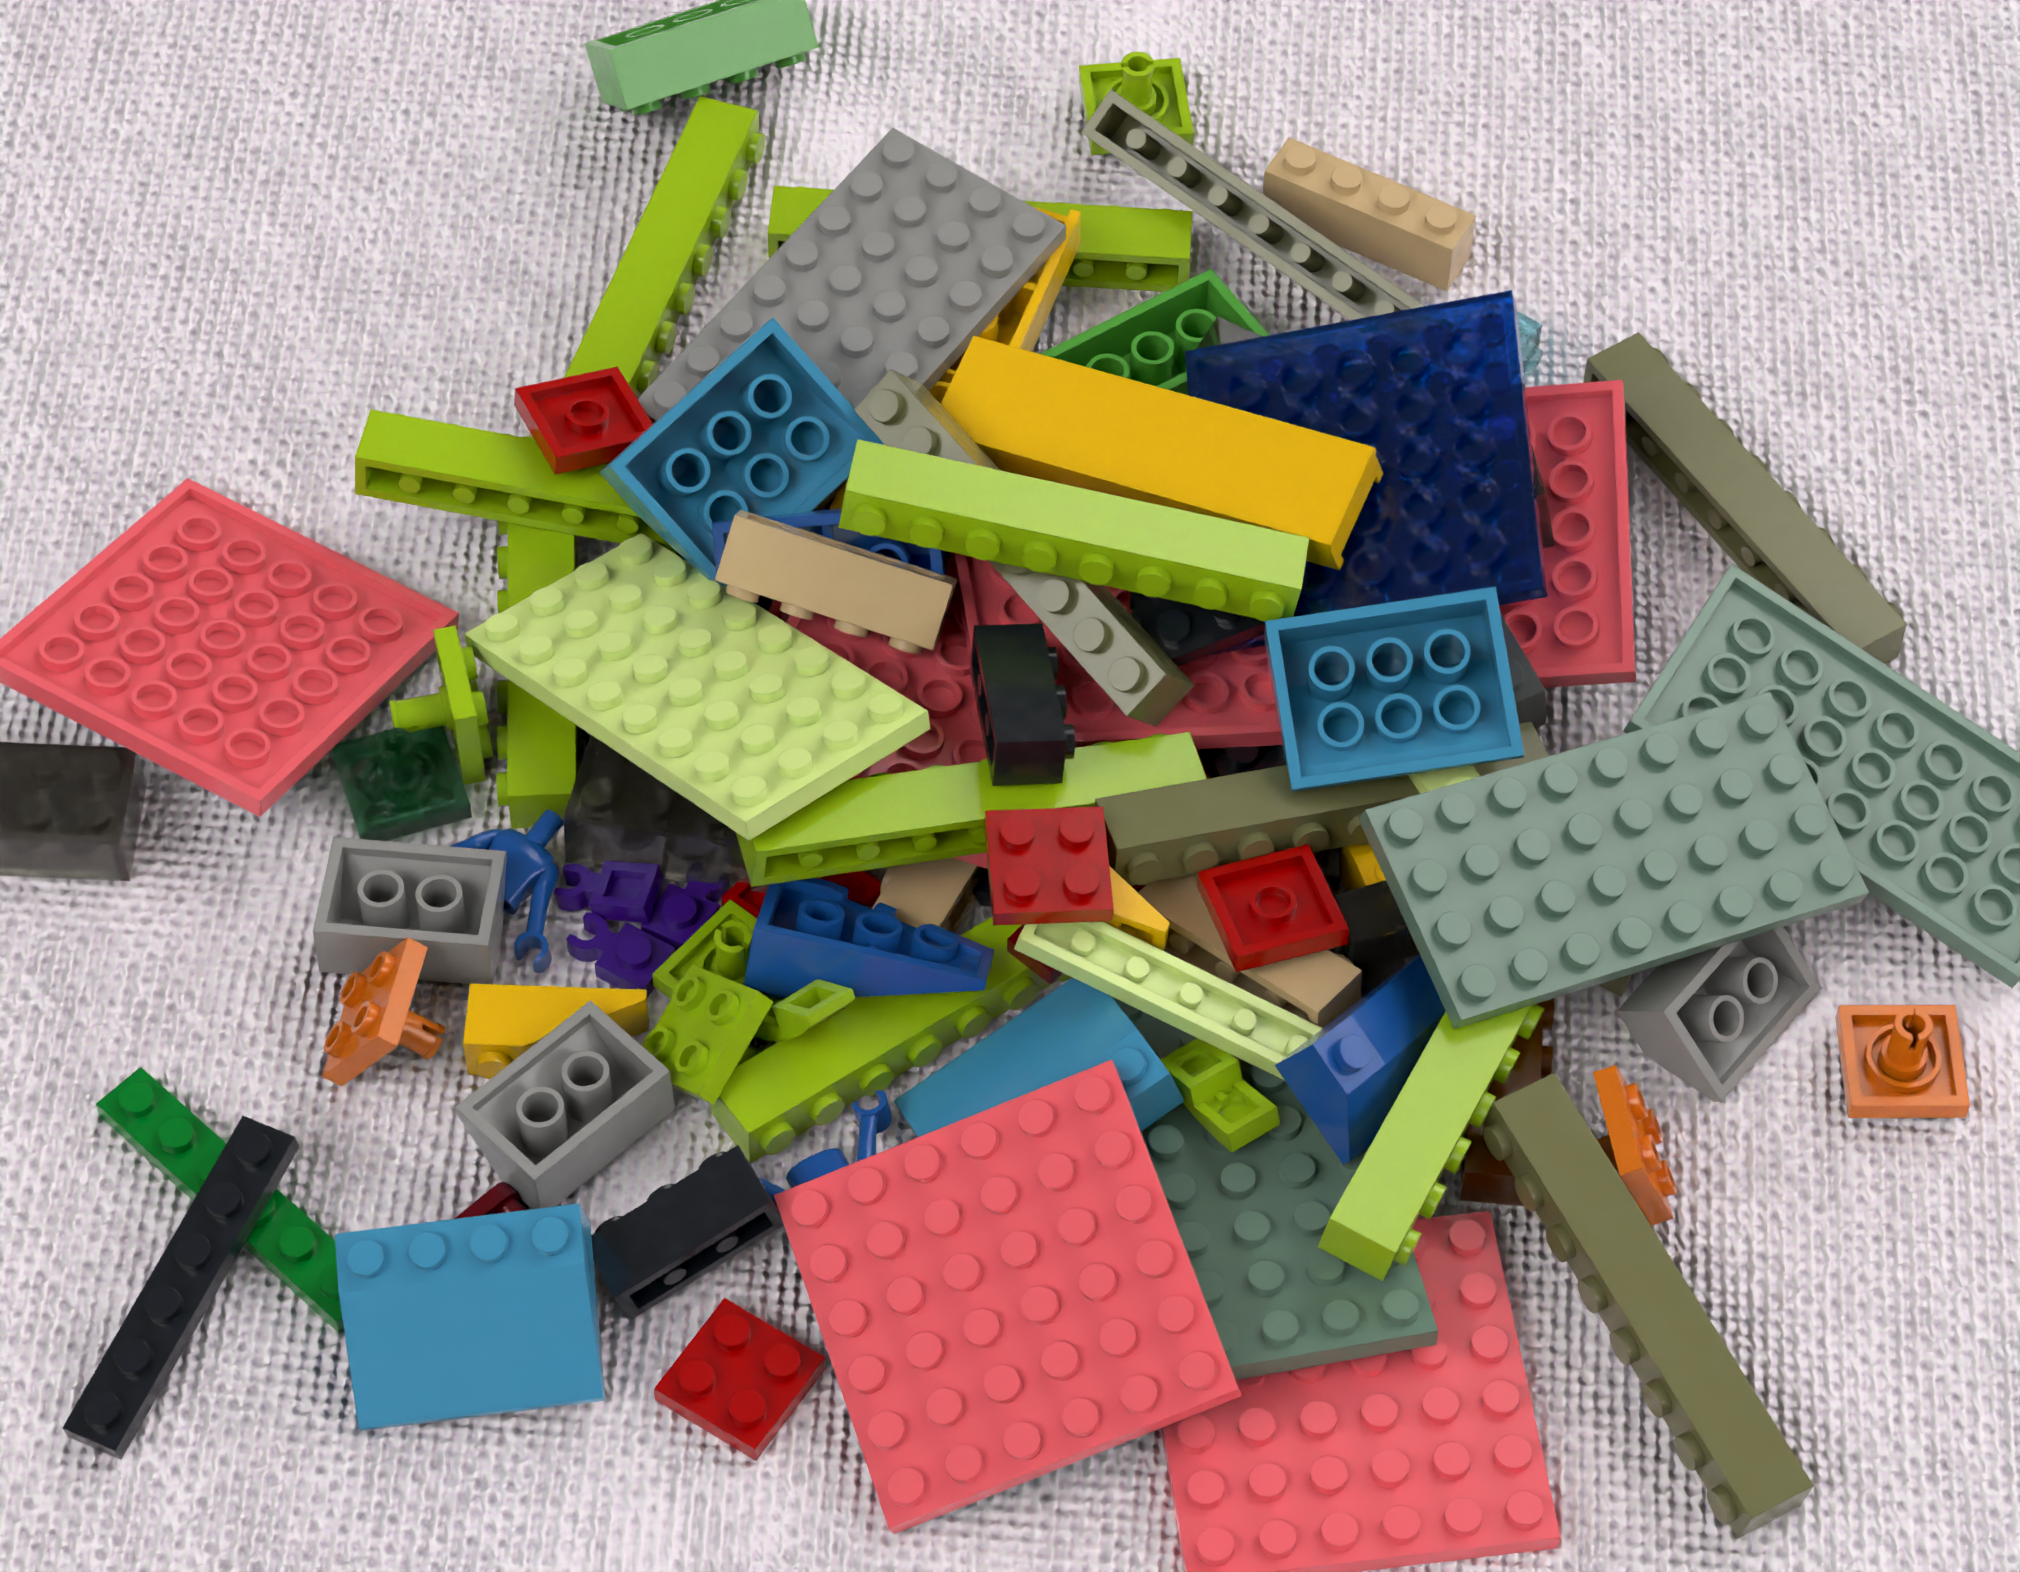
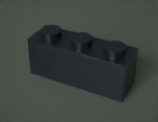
M1043 624L975 625L970 673L992 786L1062 783L1065 759L1074 758L1075 734L1073 725L1064 724L1063 722L1066 718L1067 701L1064 685H1055V681L1058 678L1056 647H1047Z
M737 1145L727 1152H718L709 1156L701 1163L698 1170L679 1182L659 1187L649 1195L645 1203L624 1216H615L604 1221L596 1229L595 1234L591 1235L593 1259L612 1295L632 1320L781 1228L784 1224L778 1208L741 1148Z

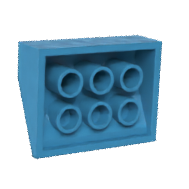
M771 318L599 473L632 510L708 580L715 581L716 566L712 522L733 520L734 515L740 510L762 517L810 512L849 477L857 439L882 445L884 443L854 411V407L774 318ZM716 581L720 586H727V584Z
M1496 587L1265 621V646L1292 792L1524 758Z
M1071 978L894 1100V1103L916 1135L920 1137L1109 1060H1113L1141 1131L1185 1100L1166 1067L1113 997L1075 978Z
M580 1203L335 1234L339 1299L357 1422L360 1431L606 1401L591 1224Z

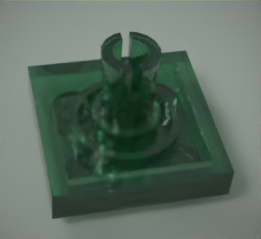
M443 726L415 732H408L403 728L394 727L391 730L386 729L380 733L339 743L331 749L332 760L359 839L389 841L472 818L471 805Z

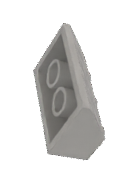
M333 837L313 927L319 972L360 973L372 964L381 951L388 952L409 937L428 947L418 980L461 984H493L502 940L506 851Z
M1781 927L1657 966L1617 1012L1648 1058L1713 1102H1722L1822 987L1785 928Z
M590 1000L458 1104L455 1109L456 1114L500 1180L507 1182L518 1192L520 1199L530 1208L539 1209L557 1206L675 1110L670 1070Z

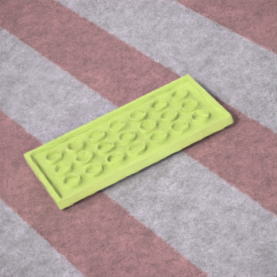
M642 533L623 541L618 547L589 563L579 566L574 572L545 588L535 591L530 597L501 613L489 617L484 623L464 633L466 646H472L473 654L476 658L747 840L758 836L930 730L929 716L926 709L754 602L727 594L725 592L726 585L720 586L716 581L708 580L686 560Z

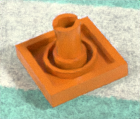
M407 937L390 951H381L372 964L362 972H353L349 976L339 997V1002L344 1005L340 1020L332 1027L325 1040L324 1052L329 1055L322 1077L343 1086L398 1047V1044L420 1054L426 1060L431 1059L435 1055L443 1041V1038L439 1036L445 1034V1026L439 1023L436 1024L409 1010L428 947Z
M1956 1005L1838 1006L1835 1020L1848 1118H1966L1970 1102Z
M1616 1065L1593 1072L1609 1134L1597 1138V1141L1614 1168L1618 1170L1619 1176L1649 1224L1652 1226L1674 1219L1668 1196L1677 1194L1670 1167L1666 1160L1660 1161L1656 1144L1663 1142V1137L1653 1109L1646 1108L1638 1084L1628 1085Z

